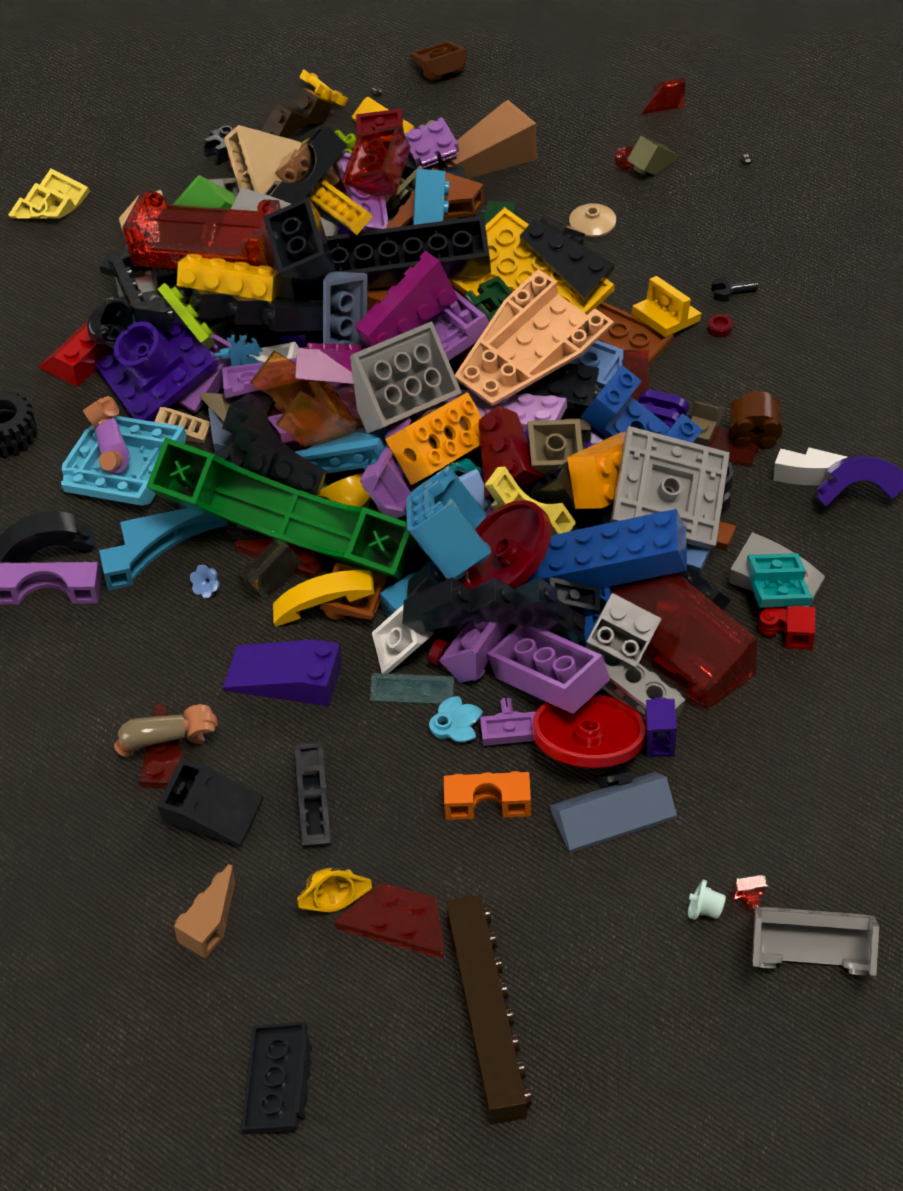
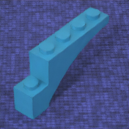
M183 508L120 522L125 545L99 550L108 591L134 585V579L162 553L192 536L211 529L227 526V521L191 508Z

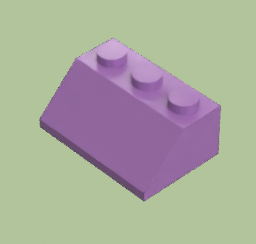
M468 623L459 631L439 661L460 683L470 680L476 681L484 674V667L489 662L487 653L511 633L510 629L515 623Z

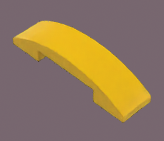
M369 570L334 572L296 585L282 594L273 603L274 625L277 627L300 619L301 610L346 596L348 601L351 602L374 594L372 572Z

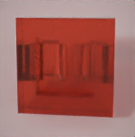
M765 875L735 880L732 887L734 899L743 898L747 910L759 907L758 904H761L760 895L764 893L767 887Z

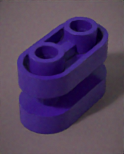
M655 390L643 391L638 400L641 405L669 427L672 426L682 413L686 416L689 410L687 401L682 397Z

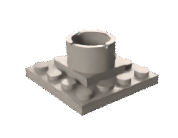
M628 426L625 432L610 523L677 509L686 528V543L713 550L717 542L730 452Z

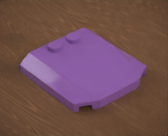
M456 291L458 300L424 323L433 322L448 361L462 354L465 349L476 343L489 324L486 315Z

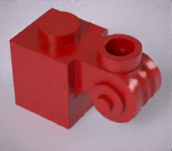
M788 606L787 609L766 607L760 613L759 631L761 634L772 637L780 630L786 635L785 649L813 650L815 607Z

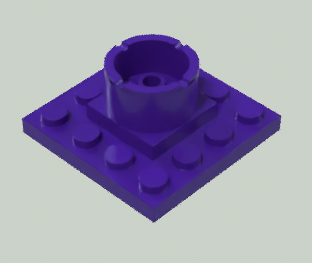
M169 303L165 305L166 308L171 307ZM172 307L171 310L175 320L171 322L173 332H159L149 322L133 323L127 327V330L121 332L116 339L114 348L95 363L134 419L152 422L156 418L160 407L169 408L219 366V363L210 351L197 339Z

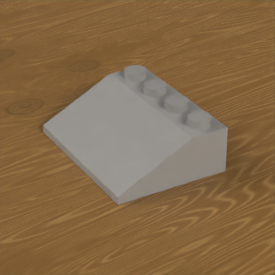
M432 321L350 355L357 411L367 433L388 426L462 393Z

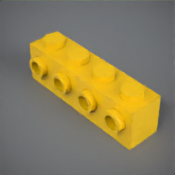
M189 254L178 262L177 286L273 301L280 295L281 276L278 270L269 266L256 267L250 266L245 262L232 263L226 262L221 258L207 259L202 258L200 255Z

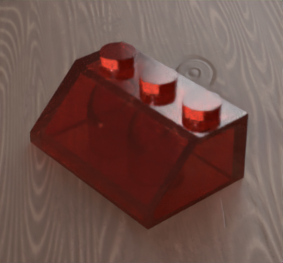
M400 125L357 135L342 179L344 184L373 197L389 196L397 192L411 148Z

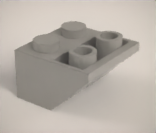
M612 593L586 643L636 668L661 618Z

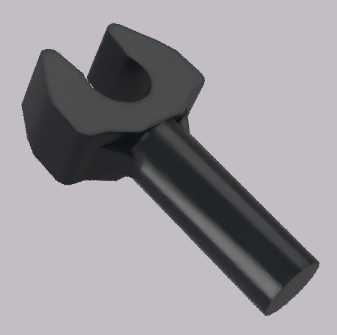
M718 278L712 282L711 290L714 291L715 300L725 302L730 300V296L733 293L757 291L758 283L757 281L730 284L726 278Z

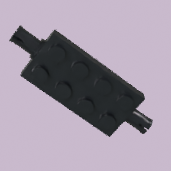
M567 363L516 394L528 393L536 396L553 395L566 398L567 409L585 411L603 388H599V385H597L599 368Z

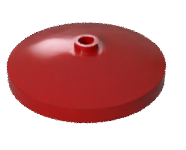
M594 694L574 714L546 702L536 711L532 727L535 743L547 755L566 764L588 768L610 767L632 759L641 751L646 731L644 720L635 709L620 700Z

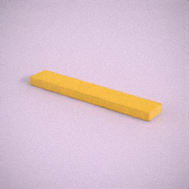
M319 180L314 186L316 189L309 199L357 235L372 219L373 216L367 210L327 181Z

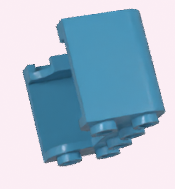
M449 465L408 495L406 499L407 529L447 579L451 577L456 580L460 579L465 575L468 568L475 563L476 565L483 563L489 557L491 547L475 531L478 525L487 517V514Z

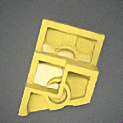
M50 169L40 185L35 183L25 199L19 198L9 213V217L59 219L76 209L90 193V190L87 186Z

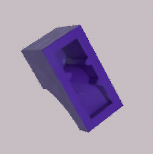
M657 697L646 700L647 757L675 756L677 732L675 699Z

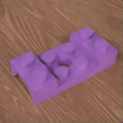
M408 416L392 423L385 438L409 426L412 421L411 418ZM388 443L377 462L369 465L360 479L364 490L371 496L378 510L382 514L396 519L405 516L408 495L424 481L422 479L412 485L410 484Z

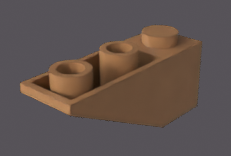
M228 864L222 872H218L215 875L212 884L204 893L201 892L197 895L193 905L186 913H182L177 918L174 925L177 942L203 958H206L224 937L235 887L232 865Z

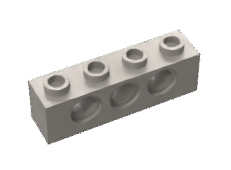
M590 644L585 647L603 656L610 681L602 689L615 699L635 709L645 723L646 700H650L651 698L649 697L675 699L676 718L682 713L685 699L676 689L670 688L662 682L657 674L648 671L639 663L634 668Z

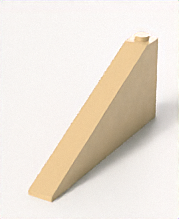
M238 125L224 137L239 191L241 188L262 194H265L275 181H283L275 171L285 156L294 149L298 151L301 146V142Z

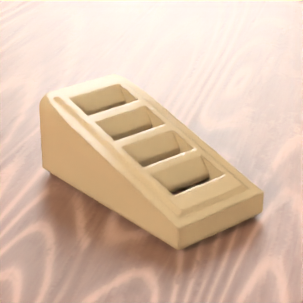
M160 407L154 421L178 425L184 428L189 427L188 430L185 429L187 434L186 441L203 444L211 428L209 421L166 407ZM196 428H200L198 433L194 432Z

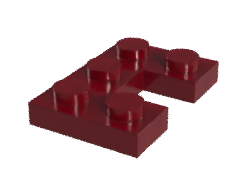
M402 109L356 114L358 155L379 158L381 172L406 169L404 144L382 147L381 135L404 132Z

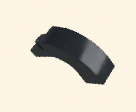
M51 511L27 516L12 524L0 536V560L9 563H27L35 552L53 545H63L90 553L95 547L92 529L84 524L75 523L74 514L68 512Z

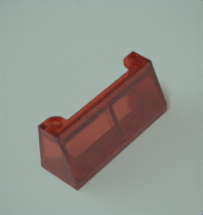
M141 191L122 228L133 266L178 269V262L189 254H196L207 259L221 258L226 262H245L250 266H269L273 268L275 257L263 216L281 209L279 200L270 199L260 201L257 206L258 211L167 205L165 197L160 193Z
M678 573L611 586L613 594L661 618L647 647L688 681V693L694 701H699L703 706L709 708L756 674L757 638ZM601 600L600 612L598 613L599 615L602 613L604 607L606 606V603Z

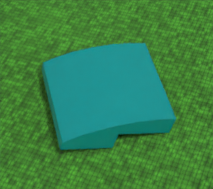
M798 553L747 556L751 585L759 608L810 606L813 597L805 583L804 578L807 571Z

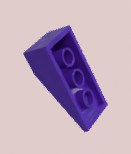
M301 640L237 645L223 685V691L330 706L342 666L340 643Z

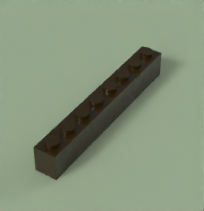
M481 895L446 901L447 918L490 1125L526 1119L527 1106L532 1105L529 1087H523L521 1079L526 1078L523 1060H517L515 1052L520 1051L517 1033L511 1034L510 1026L514 1025L511 1007H505L504 1000L508 999L506 982H500L498 974L503 973L500 955L494 956L493 949L497 948L494 930L489 931L487 925L492 923L489 906H483Z

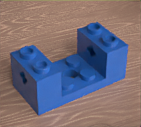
M623 365L620 366L580 416L606 438L620 432H626L628 426L632 425L638 429L693 443L703 430L683 413L669 427L631 397L642 380Z

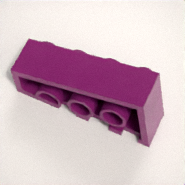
M425 251L419 257L421 260L404 273L405 277L397 286L393 285L387 291L388 294L382 302L376 303L355 325L366 347L369 348L421 326L458 300L438 259Z

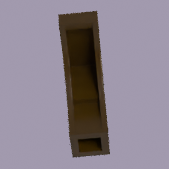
M303 88L293 108L278 102L275 103L261 131L288 138L297 129L307 124H324L334 103L322 98L316 92Z

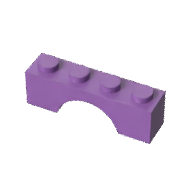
M98 562L0 563V605L20 604L29 593L42 588H55L63 591L68 595L72 604H96L99 602L102 580Z

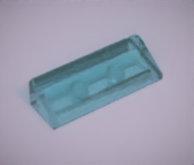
M372 673L370 701L441 704L446 699L454 697L455 677Z

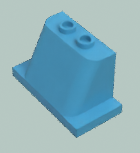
M383 427L367 433L365 428L331 433L308 449L295 451V453L327 470V473L359 468L366 470L369 465L377 462L387 445L385 435L389 428ZM324 480L322 488L328 486L326 480Z

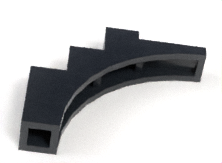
M183 287L184 295L198 313L199 318H229L236 325H266L273 332L323 331V300L276 297L273 301H265Z
M254 391L228 407L222 429L236 435L232 448L246 454L243 468L265 478L270 475L315 496L319 495L327 470L295 453L274 433L268 422V417L271 416L275 400Z
M451 577L403 602L402 624L420 635L456 624L506 622L541 628L561 635L576 644L585 640V617L558 600L557 589L541 578L534 579L513 589L495 577L470 589Z

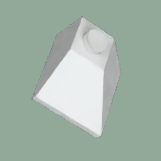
M403 605L372 632L383 675L391 672L434 634L431 631L420 635L402 624Z

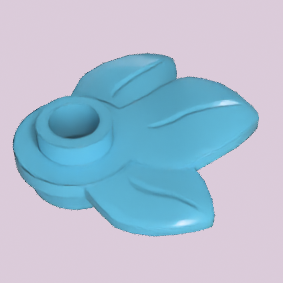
M459 696L450 697L440 704L438 714L430 719V731L439 739L451 738L456 742L471 741L476 738V734L471 726L480 719L483 711L472 704L462 705V700Z

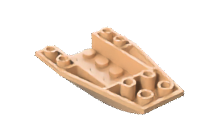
M538 269L503 301L456 372L455 378L481 399L494 406L581 356L614 325V321L597 309H593L588 315L558 295L557 281Z

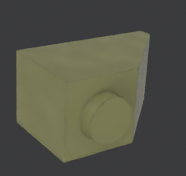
M640 136L627 161L634 164L633 169L642 175H645L646 172L656 175L676 161L679 155L655 141Z

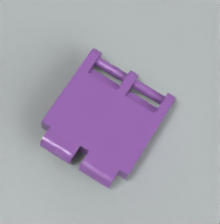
M442 117L427 126H418L419 129H412L408 133H399L401 141L416 166L421 165L423 168L437 164L438 158L445 161L458 156L456 153L459 150L458 142Z

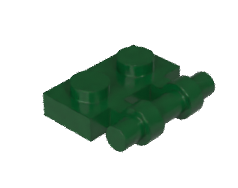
M496 276L479 285L477 291L480 295L476 296L470 290L464 297L484 313L490 322L503 301L513 292L499 276ZM488 303L494 311L489 312L484 305Z

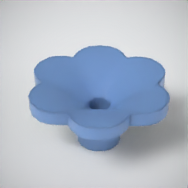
M199 565L196 571L190 575V580L193 583L192 590L197 595L201 594L204 598H210L213 592L219 589L220 584L214 568Z

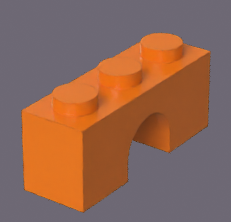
M513 771L510 773L493 774L486 772L482 774L444 776L446 820L474 819V808L483 800L498 802L502 807L503 818L531 817L529 772Z

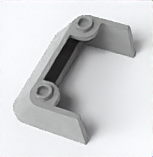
M756 907L752 963L753 966L762 968H776V963H782L783 961L843 965V967L849 969L850 974L867 975V971H869L870 975L876 976L879 925L875 916L865 914Z

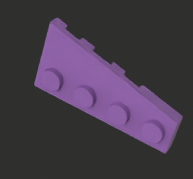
M345 153L338 162L334 161V164L348 197L373 216L362 230L386 229L388 216L379 158Z
M297 358L223 367L225 398L302 380L295 379Z

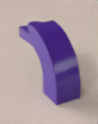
M869 455L847 457L826 469L833 478L830 481L828 479L823 481L816 490L818 492L814 497L821 504L827 506L851 483L867 480L875 483L886 496L893 499L903 490V471L878 457Z

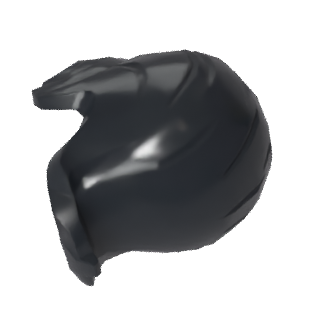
M112 296L104 301V305L95 309L88 318L87 331L90 338L99 345L114 348L116 339L121 332L127 330V327L133 324V309L131 305H129L126 299Z

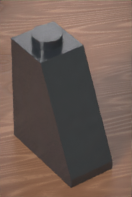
M568 461L546 473L534 483L528 494L530 498L544 504L563 503L576 522L573 527L583 529L593 526V518L597 508L575 509Z

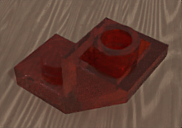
M624 350L623 366L642 380L631 395L635 400H639L641 393L649 390V350Z

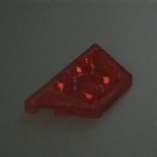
M381 882L336 919V929L442 959L444 957L437 899L434 896Z

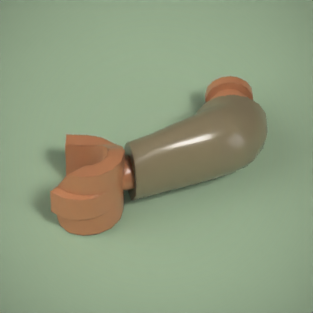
M198 704L187 708L183 715L130 719L118 730L119 739L114 744V748L121 756L129 757L133 754L134 750L183 739L185 733L190 742L202 745L205 741L203 733L214 732L215 727L218 726L217 718L209 706Z

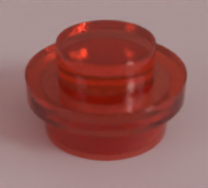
M631 146L620 147L615 153V163L622 169H629L633 165L627 161L633 150Z

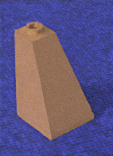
M507 100L457 140L459 150L456 153L458 156L443 161L442 168L462 165L466 179L534 161L537 159L536 123Z

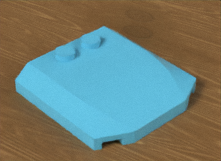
M116 416L114 418L117 421L131 459L124 471L110 473L99 464L101 454L93 426L91 425L87 428L62 464L63 481H61L64 492L141 506L150 504L156 495L146 486L165 437L185 444L187 435L185 428L182 426Z

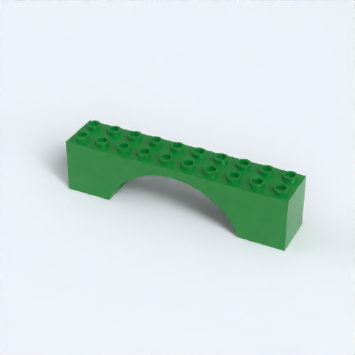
M166 437L146 486L163 499L348 565L385 575L388 579L396 582L406 577L418 542L408 531L407 522L365 507L338 503L294 489L241 468L212 453Z

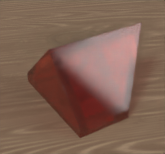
M685 78L662 81L655 85L654 93L641 115L684 108Z

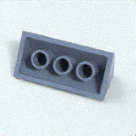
M332 271L323 280V343L362 345V350L367 347L364 345L355 325L367 314V274Z
M657 772L634 778L628 784L620 785L618 783L549 805V810L570 853L677 819L667 777Z

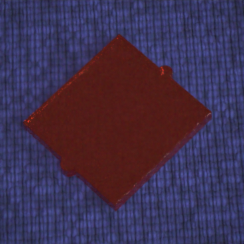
M716 427L713 439L709 441L711 448L730 452L729 462L735 465L752 467L755 454L759 452L758 443H750L748 447H737L735 440L731 436V429Z

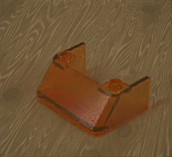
M273 350L250 383L270 395L275 401L274 406L283 413L276 425L295 436V440L305 447L308 445L316 446L353 433L358 423L336 390L326 381L295 379L296 363Z

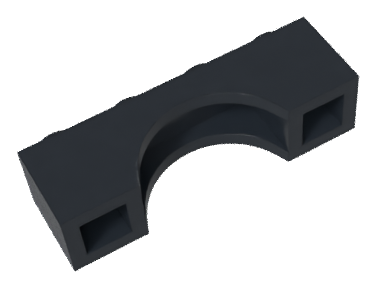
M319 126L305 143L309 151L310 163L304 176L292 183L275 181L265 195L290 204L310 197L316 189L314 186L317 182L324 180L330 173L329 167L333 162H338L344 156V149L348 144L328 126Z

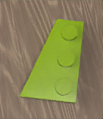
M166 283L158 288L159 292L197 339L209 350L216 344L211 338V335L214 334L205 322L201 324L197 320L198 313L190 304L187 306L182 299L185 297L175 286L171 289Z

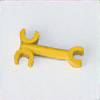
M303 69L299 77L314 86L316 93L321 94V97L324 99H330L345 107L348 101L347 97L342 96V93L339 91H333L320 81L316 74L309 73Z

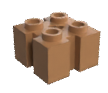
M310 138L301 144L298 151L294 149L285 156L279 164L275 173L284 182H295L302 178L308 170L310 156L305 143ZM333 162L329 167L330 173L324 179L332 186L341 179Z

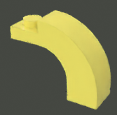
M497 467L485 484V487L494 498V502L491 504L494 511L513 501L528 500L536 503L549 516L552 527L551 535L569 532L576 523L563 503L544 504L527 496L517 485L506 467Z

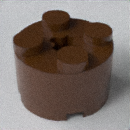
M763 391L744 393L743 398L737 401L735 398L729 408L731 436L735 440V445L740 448L760 445L763 448L774 447L776 440L780 438L783 430L780 401L778 399L777 401L774 400L772 394Z

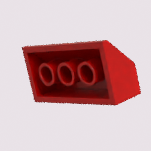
M88 320L40 364V368L76 387L80 386L98 369L95 363L113 349L108 346L99 345L90 338L87 331Z

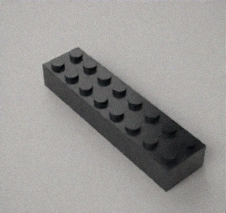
M484 216L363 231L357 235L348 233L326 236L336 269L335 272L367 274V289L397 286L405 277L404 273L421 260L419 257L425 251L440 261L448 279L491 273ZM327 274L314 280L291 278L295 299L322 296L323 280Z

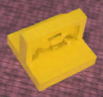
M658 276L649 280L647 299L633 305L631 312L632 315L664 337L689 327L701 319V312L690 306L691 299Z

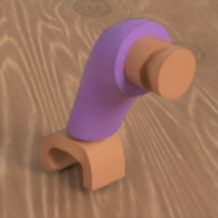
M107 396L95 401L84 409L83 412L92 423L96 432L101 454L99 458L100 466L110 473H120L128 467L131 458L117 421L114 418L119 414L118 406L112 397Z

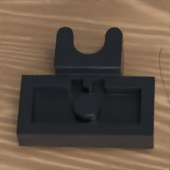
M230 125L211 131L210 137H207L204 141V154L206 156L216 154V164L229 160L224 137L233 130Z

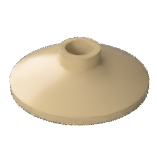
M594 203L585 204L572 211L569 217V225L585 233L584 237H601L610 233L615 228L616 215L607 206Z

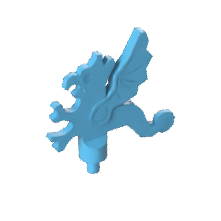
M232 335L231 338H227V341L232 346L219 349L218 353L213 354L214 358L220 357L221 360L230 359V366L262 362L253 356L260 357L259 352H263V349L259 347L255 338H251L253 341L251 344L249 342L243 344L247 336L240 335L239 341L235 343V336Z

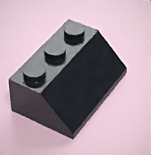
M309 197L263 216L280 276L314 280L336 270L319 212Z

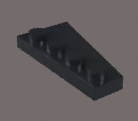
M533 219L520 234V241L540 261L543 260L555 275L557 274L565 281V285L571 291L574 290L585 304L614 270V263L536 219Z

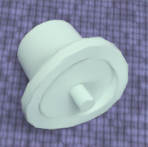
M703 879L695 893L689 895L691 901L688 907V916L691 919L696 920L699 915L718 919L723 910L725 895L706 887L707 880Z

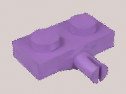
M505 698L501 699L502 713L494 716L480 717L483 746L534 741L532 727L536 712L520 713L513 711L511 698H507L508 707H506Z

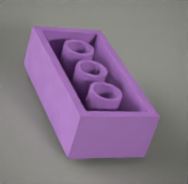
M520 624L487 653L495 678L572 714L610 681L601 654L537 627Z

